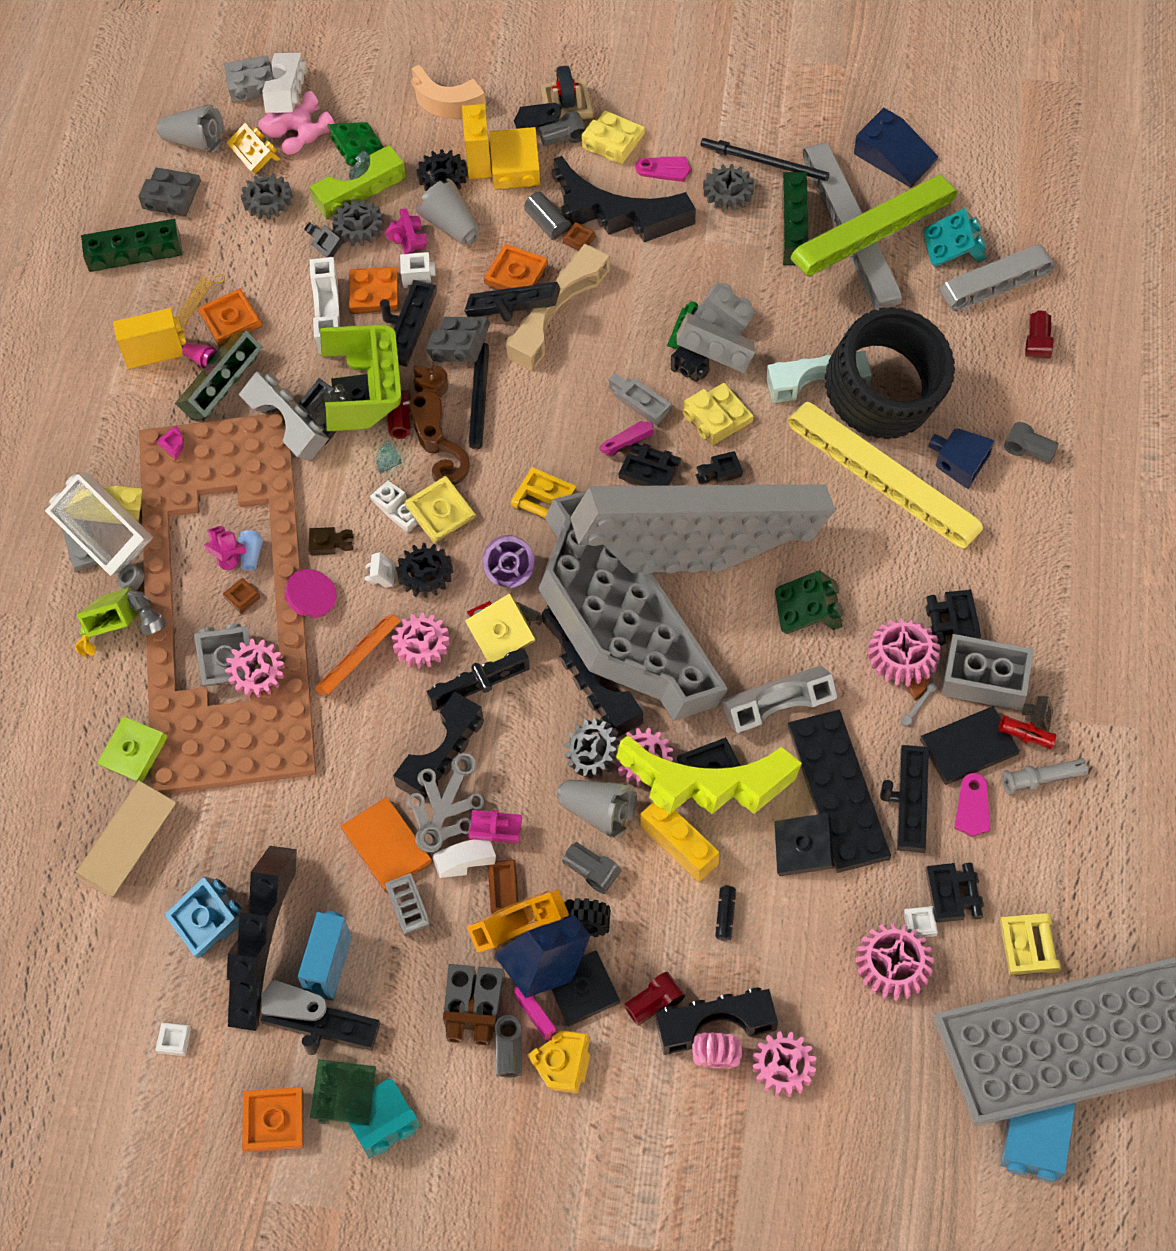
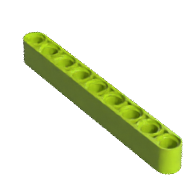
M937 175L800 245L792 253L790 259L807 277H810L945 207L955 199L958 190L943 175Z

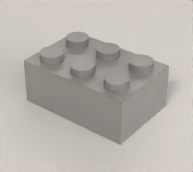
M953 634L941 696L1022 711L1027 697L1034 649Z

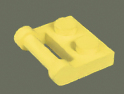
M1051 914L1001 917L1000 926L1009 975L1053 974L1062 970L1060 961L1056 959L1050 928V925H1052ZM1032 926L1039 927L1045 957L1044 961H1038Z

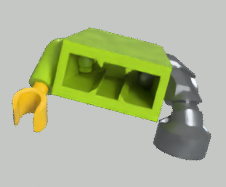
M125 588L100 596L76 614L81 623L80 636L82 639L76 643L75 650L83 657H86V654L93 656L96 652V646L89 642L90 638L127 627L138 614L141 618L138 626L143 635H150L163 629L167 622L163 614L151 609L150 603L152 601L142 592Z

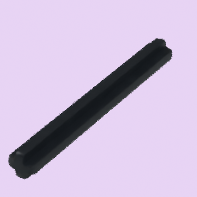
M483 343L477 362H474L469 447L471 449H481L483 446L489 345L487 343Z

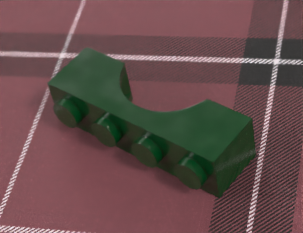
M783 172V265L796 266L790 259L792 253L800 245L809 241L807 172Z

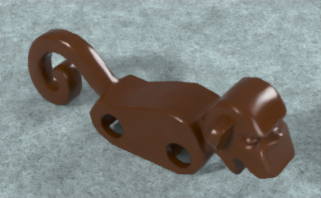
M434 365L430 369L423 366H414L413 383L414 389L417 392L410 398L409 408L420 445L426 452L437 453L442 449L459 460L460 468L451 475L442 474L444 470L452 471L454 469V463L451 460H440L432 467V477L435 482L447 476L451 483L456 485L468 475L470 462L467 453L457 444L446 440L442 433L443 411L440 397L448 390V374L443 368Z

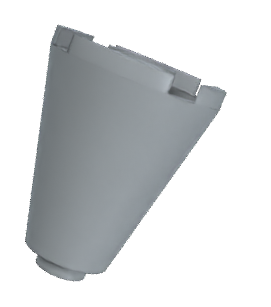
M204 105L162 117L157 123V133L163 140L207 152H215L219 150L223 139H219L220 132H224L223 118L218 108H213L214 105Z
M446 179L447 183L444 184L442 181L437 182L421 197L423 203L421 207L417 204V213L461 244L474 243L479 237L480 228L457 186L451 179Z
M567 780L559 786L557 798L562 807L607 836L617 839L627 830L626 827H623L626 820H632L637 794L636 791L631 790L634 787L629 784Z

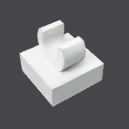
M380 552L372 554L371 563L366 565V569L370 571V576H366L365 580L372 585L379 583L384 588L394 586L396 563Z

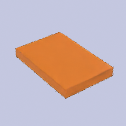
M387 797L340 826L385 893L387 892L386 882L410 873L413 876L432 863L429 855L418 848L415 835Z

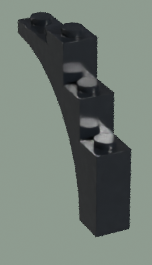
M563 156L554 158L552 175L556 183L559 182L561 185L564 205L561 206L562 214L566 219L570 220L572 226L575 222L581 225L597 219L600 227H604L608 235L633 227L635 234H639L643 242H647L696 224V208L686 192L669 197L651 199L616 195L597 188L582 179L569 166Z
M269 846L251 871L249 899L239 912L238 939L228 952L226 980H230L227 1027L256 1031L259 1026L261 994L267 958L284 897L296 875L297 849Z

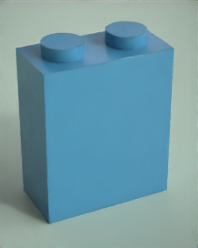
M326 911V914L316 913L298 973V979L303 990L320 995L323 999L334 1001L352 939L345 917L340 913L334 911Z
M1075 1103L1007 1119L1000 1166L1006 1167L1009 1173L1016 1175H1025L1026 1172L1038 1175L1037 1178L1045 1182L1061 1180L1066 1171Z

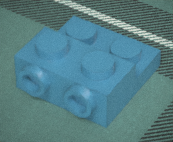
M203 877L164 914L194 957L200 958L219 939L226 940L239 927V912L243 907L236 900L228 898L225 894L228 891V887L218 878Z

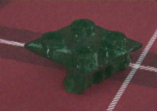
M318 1059L310 1118L318 1119L320 1124H330V1121L369 1125L376 1066Z

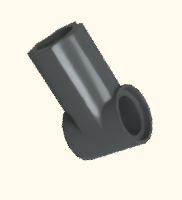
M575 111L566 113L560 121L538 127L543 146L569 140L571 143L581 142L582 134L586 130L580 114Z
M1016 422L1003 445L1005 450L1012 455L1022 456L1026 454L1050 464L1059 443L1034 433L1033 428L1026 423Z
M578 842L571 844L562 859L563 864L583 876L593 889L602 894L606 893L622 871L610 858L606 856L599 857Z
M505 1015L499 1018L495 1025L496 1076L512 1078L522 1076L523 1033L519 1020L512 1015ZM509 1025L517 1029L512 1037H505L501 1034L502 1029Z

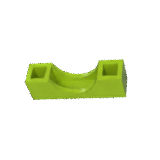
M388 145L370 155V166L359 178L343 181L328 176L309 186L312 201L327 220L333 214H337V207L344 208V202L350 205L352 204V199H355L357 203H360L362 199L378 194L382 190L405 179L404 162L393 148Z

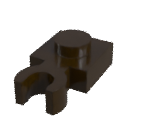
M335 527L309 528V554L332 555L335 554L336 548H341L344 551L353 550L352 542H344L345 539L354 538L353 530L345 529L340 533H336Z

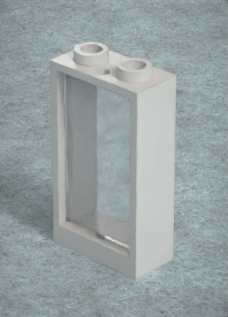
M75 473L66 481L67 487L50 499L49 503L51 505L45 512L110 576L118 575L152 540L153 536L89 473Z

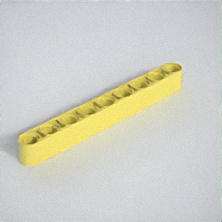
M805 402L789 417L788 424L793 431L956 546L963 549L967 548L983 530L981 522L972 514L814 404Z

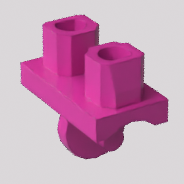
M400 209V219L396 222H391L385 231L387 239L396 244L401 243L404 254H413L414 250L425 249L427 244L426 234L415 233L420 232L421 229L420 216H409L407 209Z
M223 526L207 530L210 542L204 544L205 551L216 557L218 566L223 570L234 569L239 563L238 553H246L245 546L237 542L235 534L232 531H225Z
M495 809L492 812L472 810L469 839L519 844L522 815L499 813V810Z

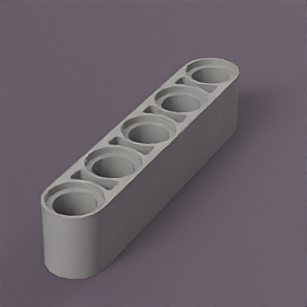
M1035 245L948 280L941 286L940 293L953 311H959L1046 276L1054 269L1055 262L1042 245Z

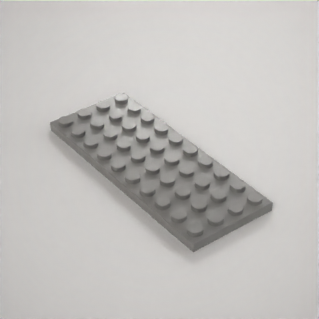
M1176 957L935 1013L933 1020L973 1127L1175 1079Z

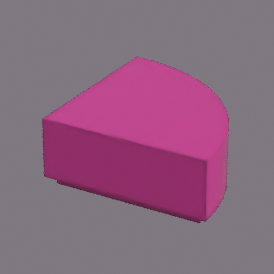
M176 425L157 440L158 445L174 459H177L183 450V437Z

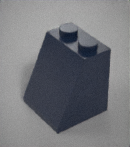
M573 915L525 932L498 951L495 957L524 997L528 998L573 981L590 939V934L576 916Z

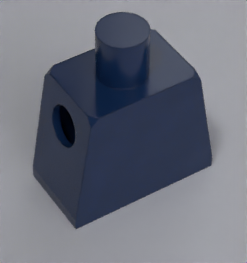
M957 428L953 430L948 439L934 434L928 447L939 452L936 467L963 487L969 489L990 457L994 440Z

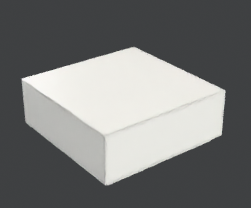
M933 906L904 909L908 933L916 929L918 931L916 938L937 936L938 931Z
M161 1023L155 1050L157 1054L186 1056L192 1029L190 1025Z

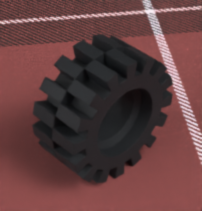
M575 898V901L571 899L566 900V902L564 901L569 916L565 918L575 915L590 936L599 937V935L604 936L605 933H609L611 913L609 905H606L604 902L599 903V900L595 899L589 901V898H584V900Z

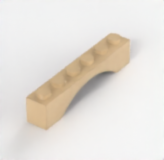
M584 244L579 251L573 254L571 262L567 267L562 268L558 279L555 281L558 282L561 288L556 306L532 309L530 315L521 321L516 333L510 335L507 339L506 348L509 360L531 371L535 369L546 354L545 333L554 313L573 296L585 290L595 288L600 284L610 270L608 254L587 244Z

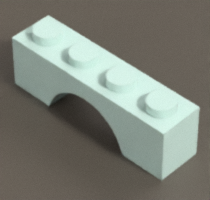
M856 352V365L859 374L870 388L872 374L866 352ZM831 355L812 359L803 358L791 362H777L768 365L767 384L772 403L797 400L798 393L804 385L816 380H825L826 366Z

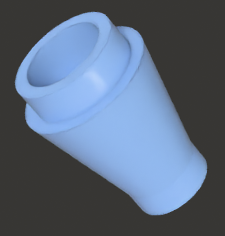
M242 531L240 537L237 538V542L243 544L246 549L245 554H240L241 568L243 570H255L263 539H261V534L257 531Z

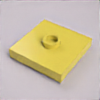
M447 476L405 500L404 503L434 544L476 517L474 511Z
M510 593L465 620L488 662L504 658L509 652H518L537 640L513 595Z

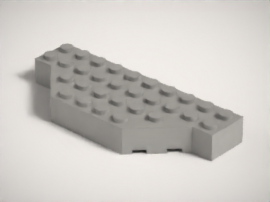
M826 484L589 486L570 519L578 545L598 546L603 544L631 573L720 572L790 540H802L804 542L813 540L835 512V507Z
M586 491L553 499L545 520L557 537L538 590L588 670L659 699L673 721L716 708L728 688L652 573H631L603 544L598 546L578 545L570 517Z

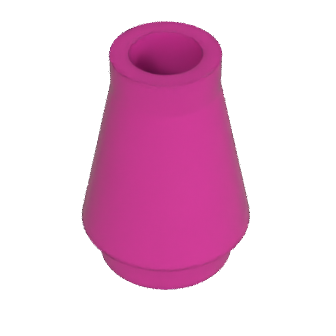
M190 342L185 343L182 349L184 356L190 358L203 369L218 352L213 346Z

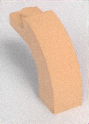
M420 65L412 68L413 78L411 83L416 92L417 103L429 113L445 118H463L462 106L485 104L486 109L485 93L474 79L458 86L444 87L434 83Z

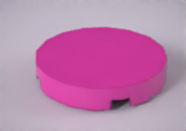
M303 569L296 571L288 579L285 586V599L289 607L303 617L307 615L317 619L326 616L334 607L337 599L336 588L332 581L325 574L316 570Z

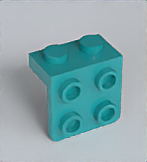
M966 208L924 228L923 234L928 254L934 267H938L967 252L978 263L987 259L985 254L987 244L979 232L982 230L981 223L977 217L973 218Z
M392 1079L383 1081L342 1107L345 1118L369 1159L385 1153L391 1145L400 1140L408 1139L416 1133V1130L421 1128L416 1115L409 1108Z

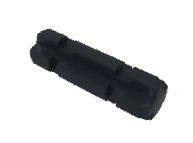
M729 885L721 887L719 891V899L722 900L718 902L717 924H719V927L716 926L715 937L722 941L730 940L733 928L730 925H733L735 902L732 901L736 899V888Z

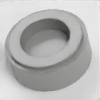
M136 565L126 566L118 576V584L123 589L131 588L132 590H137L144 580V572Z

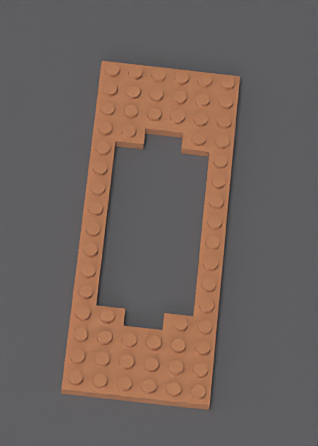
M282 412L176 425L184 441L183 450L177 459L171 457L157 442L174 426L139 430L142 526L153 536L152 540L143 548L145 596L152 601L150 603L151 609L163 614L167 622L163 629L146 635L149 727L168 736L151 766V787L165 795L316 775L305 621L303 616L297 614L289 607L285 599V586L288 579L301 569L292 451L283 442L286 424ZM238 491L240 507L269 504L279 652L282 655L280 661L285 664V668L280 671L284 674V679H276L279 687L271 686V694L269 695L264 690L261 691V697L257 698L255 692H252L250 701L209 706V691L207 687L177 691L169 516L199 513V495Z

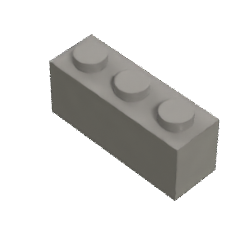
M690 313L686 314L677 332V345L742 373H745L755 354L754 341Z

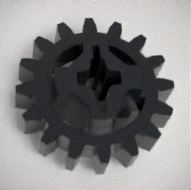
M441 149L440 154L431 151V157L423 156L424 162L419 161L417 176L419 184L424 185L425 191L439 181H442L443 184L447 183L446 179H451L459 190L461 189V183L467 182L468 170L465 159L461 160L460 154L453 156L452 150L445 154L444 150Z
M423 543L420 549L413 545V552L410 553L405 550V559H398L399 567H396L399 584H404L406 592L412 589L415 597L419 592H423L424 598H427L428 592L431 591L436 596L438 595V588L445 590V582L452 581L453 566L450 555L446 556L445 549L443 548L437 551L436 544H433L431 548H427L426 543Z

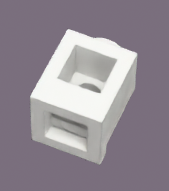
M429 252L400 255L403 288H408V285H412L413 280L431 283V276H436L435 262H430Z

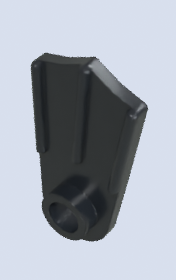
M557 103L522 106L519 108L513 121L516 129L531 127L537 129L540 126L558 121L562 109Z

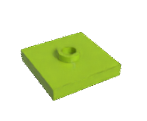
M123 716L97 764L135 782L141 781L143 783L168 736Z

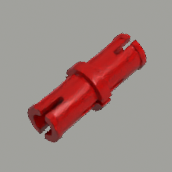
M1007 715L1002 717L998 728L1000 732L1020 738V741L1023 743L1031 742L1048 750L1053 748L1057 737L1055 733L1035 727V724L1032 722L1024 723Z

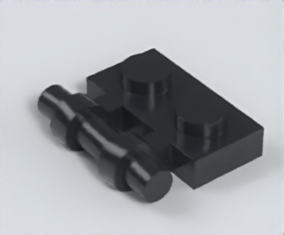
M645 443L643 445L632 444L631 452L638 454V456L627 454L619 471V479L640 486H670L675 475V468L670 467L669 464L679 467L681 457L675 456L673 452L667 450L662 452L653 449L651 445ZM648 458L657 460L659 463L648 460Z
M971 589L945 592L944 602H937L936 595L926 597V613L930 617L932 624L930 628L932 635H937L940 646L946 644L945 635L947 634L981 639L982 635ZM947 613L949 622L942 623L941 614Z
M955 863L926 866L925 871L936 923L964 920V909L971 910L972 919L977 920L984 917L982 911L984 907L983 897L979 896L977 886L979 877L978 873L974 872L973 863L962 864L963 873H956ZM959 885L966 886L968 897H961Z

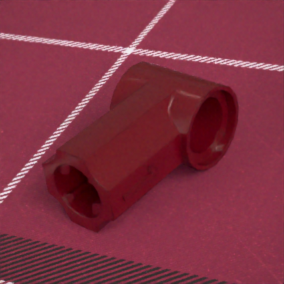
M1038 310L1035 313H1031L1029 317V335L1026 340L1025 357L1051 359L1054 338L1051 337V315L1046 311Z
M410 390L401 391V403L388 414L389 436L396 439H405L406 436L411 435L409 413L411 412L409 408Z
M664 972L654 978L649 983L647 989L624 1003V1007L633 1022L640 1026L656 1015V1013H659L661 1009L678 1005L686 995L670 973Z

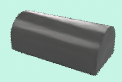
M535 192L527 198L524 205L525 211L551 240L571 228L570 222L542 192Z

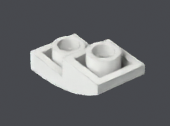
M387 480L370 495L371 500L407 533L411 532L419 524L404 505L405 500H407L405 492Z
M477 839L455 844L433 854V861L439 878L467 875L468 867L495 864L496 859L491 841Z

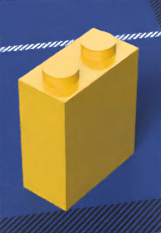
M485 104L462 106L469 179L492 177Z
M535 127L489 131L494 189L540 186Z
M171 308L113 321L116 340L127 369L184 356L182 349L185 343H187L185 334L182 331L179 316L174 317Z

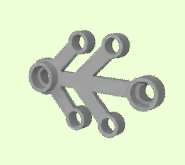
M461 753L453 759V774L442 798L435 782V772L427 768L418 774V782L425 786L434 812L431 822H429L423 807L425 799L421 794L413 793L406 800V805L414 812L419 826L415 841L418 848L423 852L432 853L437 851L442 846L443 840L458 834L462 836L469 834L471 820L468 818H462L452 826L441 828L447 817L467 810H479L484 805V798L478 793H474L468 796L467 799L452 804L463 777L472 773L476 767L474 757L468 753ZM459 761L465 763V770H461L458 767ZM424 773H428L430 775V782L424 781ZM413 797L418 798L420 802L418 807L412 804L411 800ZM473 797L479 801L478 807L472 805L471 799ZM461 822H465L468 825L467 831L461 830ZM426 834L432 836L433 841L431 844L426 843L424 839Z

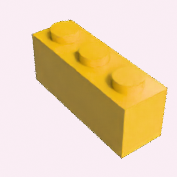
M653 802L640 814V827L698 883L719 865V851L676 810L669 815L666 810L656 806Z

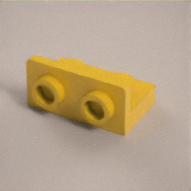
M244 123L227 141V144L250 171L257 174L271 158L277 162L281 158L275 153L278 149L269 140L265 141L263 139L265 135L258 127L251 128Z

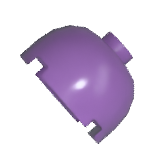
M501 535L493 539L486 546L482 556V565L488 579L495 585L514 588L525 583L532 575L535 562L534 554L530 546L523 539L513 535Z

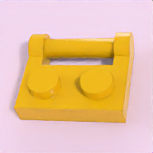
M531 467L513 496L511 507L518 510L522 508L545 519L549 509L524 499L528 494L548 504H552L555 498L576 494L577 486Z

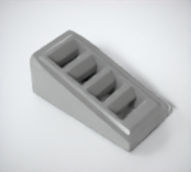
M411 873L385 883L404 936L431 926ZM409 883V889L394 893V888ZM413 894L414 898L398 904L397 899ZM413 904L417 905L418 908L402 914L401 909ZM417 914L421 915V919L408 924L404 920Z

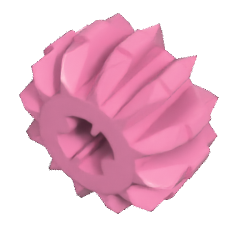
M713 1032L698 1034L694 1037V1043L692 1044L694 1063L712 1069H731L737 1067L742 1057L741 1041L737 1036H732L731 1034Z

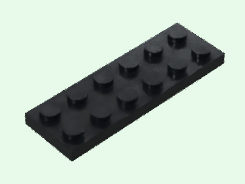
M840 709L788 722V730L798 760L802 763L801 768L816 813H829L831 816L833 858L836 872L840 873L890 860L891 853Z

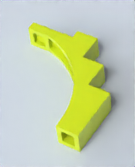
M629 735L620 741L616 756L623 766L629 768L640 777L643 783L652 787L649 798L653 800L656 806L666 810L669 815L691 797L699 806L705 808L711 814L733 797L743 807H746L755 814L796 780L802 764L784 748L780 747L770 755L743 766L722 769L690 767L649 753Z

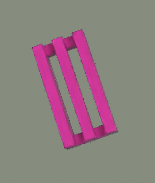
M516 987L514 993L517 1002L545 1041H550L551 1037L556 1034V1028L533 996L525 998L519 988Z

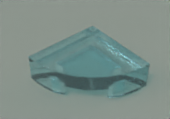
M362 151L355 158L358 161L353 170L350 168L349 179L359 178L368 170L370 157L365 151Z
M390 441L384 443L377 452L376 464L380 474L402 463L401 457Z

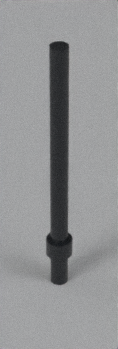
M702 138L701 147L715 150L720 155L726 156L729 154L790 172H807L808 177L828 181L830 173L732 146L730 142L723 140L714 141L707 138Z

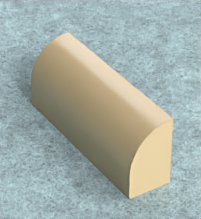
M138 781L76 871L77 879L103 894L114 896L176 805V802Z

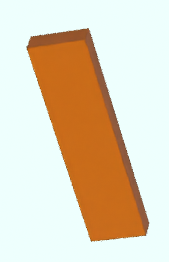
M396 615L385 616L315 686V690L320 696L328 695L400 622Z

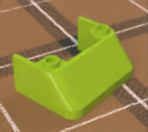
M388 325L320 328L322 357L346 356L347 364L350 368L354 370H367L370 400L325 402L327 431L371 428L401 403V386L394 329Z

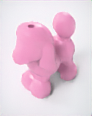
M311 90L305 92L302 99L303 102L299 106H295L293 112L267 113L258 122L261 132L270 138H280L290 130L298 132L299 135L297 137L286 139L281 146L283 152L287 155L296 154L304 144L312 143L323 134H330L331 131L327 125L335 124L327 111L320 115L318 122H311L310 114L319 109L317 105L318 100Z

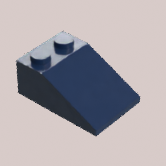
M884 107L856 135L854 155L910 188L938 160L937 154L903 118Z

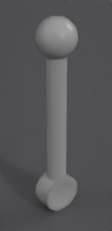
M928 683L926 691L910 713L902 717L901 724L903 727L911 726L913 716L929 694L936 691L937 686L935 683Z

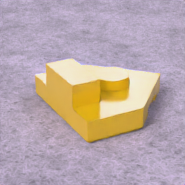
M560 1030L542 1047L536 1048L527 1054L550 1090L579 1093L580 1083H585L591 1056L588 1052L591 1037L588 1034Z

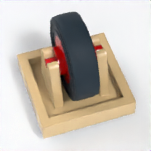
M569 66L557 67V81L540 85L543 104L557 103L561 107L562 112L558 121L566 113L573 111L578 112L582 120L593 118L585 78L572 79Z

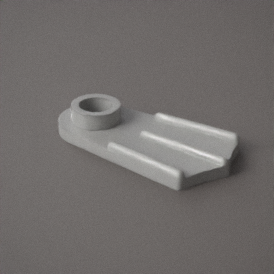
M273 980L261 994V1013L263 1015L316 1021L326 1013L327 1005L320 995L277 980ZM318 1005L317 1011L309 1012L311 1006Z

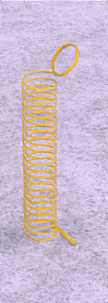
M217 274L214 276L213 282L216 284L222 283L225 280V275ZM219 275L224 276L221 282H214L215 277ZM202 281V283L200 282V285H202L203 287H205L204 289H206V287L208 288V283H210L209 281H205L206 283ZM197 289V290H195V293H197V294L199 295L198 292H200V293H201L200 295H202V297H204V296H203V294H204L203 291H205V290H204V289H203V290L200 289L201 291H199V290ZM194 295L191 296V299H193V300L195 301L194 298H196V299H197L196 301H198V303H200L199 300H198V299H200L199 297L197 298V297H195ZM190 301L187 302V305H189V306L191 307L190 304H192V305H193L192 307L195 308V306H194V305H196L195 303L193 304V303H191ZM187 305L184 306L185 308H183V311L180 312L181 314H179V317H181L182 319L183 317H185L184 319L186 320V317H188L186 315V310H188V313L190 314V311H192L191 309L189 310L186 308L188 307ZM185 321V324L182 325V326H183V327H182V331H184L183 329H184V326H185L186 323H187L186 321Z

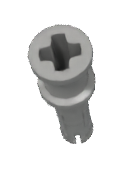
M1084 758L1040 768L1029 765L1019 771H1003L1002 784L1007 795H1012L1014 791L1027 788L1031 791L1035 790L1040 784L1086 776L1088 774L1087 764L1082 766V764L1086 763Z

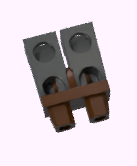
M448 965L443 1022L446 1027V1039L448 1042L462 1043L464 1029L475 1030L474 1044L490 1045L493 1032H495L496 1022L499 1019L502 991L506 978L504 969L478 966L476 974L474 966Z

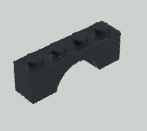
M568 640L561 644L562 655L559 658L563 667L566 670L570 669L572 671L575 685L580 691H585L590 708L593 711L597 710L601 715L600 720L611 724V727L618 731L615 737L618 738L644 724L643 710L630 691L615 692L604 688L595 678V673L588 670L571 641Z
M454 692L440 711L442 724L447 730L443 743L436 750L425 755L408 754L393 775L396 787L409 795L419 793L426 799L428 795L425 786L418 782V774L424 769H432L436 774L435 782L438 787V781L442 775L448 774L451 770L453 759L458 753H463L467 748L469 738L473 732L477 733L484 723L481 706ZM428 773L423 774L424 781L430 782V775Z
M751 988L742 995L724 994L717 997L715 1001L705 1002V1000H696L689 1003L687 1007L677 1009L676 1006H669L661 1009L660 1013H656V1026L663 1055L692 1049L697 1032L704 1025L712 1021L725 1020L733 1022L741 1027L748 1037L777 1031L778 1019L770 989Z

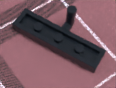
M413 280L399 316L391 314L388 300L380 301L383 321L395 325L398 365L408 366L437 292V287L434 284Z
M558 282L473 293L469 295L464 312L467 317L500 313L502 319L508 322L511 320L514 311L556 306L561 288Z
M522 649L518 652H509L504 658L494 662L489 661L482 665L480 663H473L471 672H463L457 675L455 679L446 683H437L430 690L426 691L432 710L435 711L444 707L454 692L467 697L481 690L483 693L491 691L493 685L529 670V657L525 649Z
M901 745L899 791H892L894 784L891 780H885L882 783L880 799L886 802H898L897 851L925 853L929 747Z
M318 1005L311 1006L309 1012L317 1011ZM328 1007L324 1016L316 1021L289 1019L263 1014L260 1020L264 1025L305 1034L306 1036L302 1038V1044L309 1055L317 1053L321 1039L372 1051L381 1025L378 1019Z

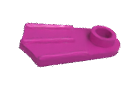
M685 156L642 158L635 165V170L640 176L684 182L691 171Z
M643 421L636 423L602 443L599 447L601 453L607 456L615 455L620 451V448L626 445L630 446L653 435L652 422Z
M970 773L962 780L954 827L955 830L964 832L970 837L990 831L987 782L983 776L977 773ZM975 783L978 785L979 789L972 790L970 789L969 784Z

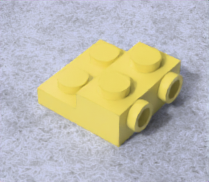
M605 110L597 121L593 119L583 132L582 147L589 152L604 156L610 161L623 164L645 134V127Z
M725 383L709 392L703 389L684 400L683 414L688 422L694 423L700 436L703 439H707L712 446L753 422L754 416Z

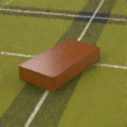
M515 860L495 861V864L488 865L490 909L492 914L519 902Z

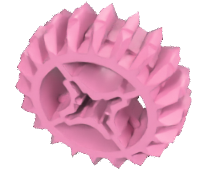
M902 618L898 620V623L890 619L888 626L881 624L879 631H874L872 639L869 641L868 658L871 660L870 665L872 669H877L878 677L885 675L886 683L891 679L895 680L896 687L900 682H905L908 687L912 678L916 684L921 683V678L926 680L930 678V673H934L938 663H940L941 647L938 644L937 635H932L931 628L923 629V622L915 625L912 618L908 623H905Z
M894 922L890 924L889 930L883 924L879 925V933L871 929L868 934L869 937L864 936L861 939L863 946L857 947L856 953L859 957L855 959V964L860 966L857 971L858 976H866L863 979L864 986L873 984L872 994L881 990L883 991V999L887 998L888 993H892L895 1001L899 999L900 993L906 999L910 998L911 991L915 994L920 993V985L927 986L929 981L927 977L932 976L933 969L930 966L934 963V958L929 956L932 951L931 947H923L926 942L925 937L916 939L918 933L916 929L908 933L906 932L907 925L904 924L901 930H898ZM886 943H895L894 946L889 949H876L877 947ZM904 946L913 953L916 961H913V958L904 952ZM898 952L897 965L891 971V958H894L895 953ZM872 961L884 969L885 977L875 969ZM899 974H913L904 980H894Z

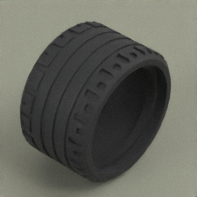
M895 307L871 310L870 313L863 314L862 317L858 318L850 326L828 361L824 379L826 380L825 388L827 389V397L830 399L829 402L835 409L836 414L841 417L840 419L859 433L879 439H890L892 437L895 439L900 436H906L909 432L912 433L923 425L951 389V384L954 381L955 359L953 358L950 344L938 327L919 313ZM870 346H884L902 354L913 364L919 374L922 387L921 398L908 402H898L886 399L875 393L865 384L859 374L856 365V351Z

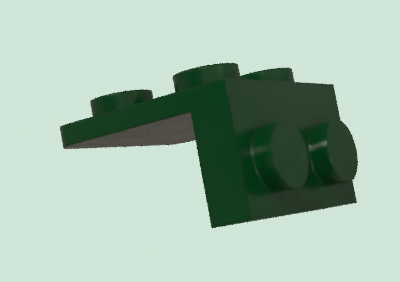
M821 570L778 586L775 589L781 631L789 634L818 622H823L832 630L843 627L841 620L843 610L837 598L839 588L836 581Z

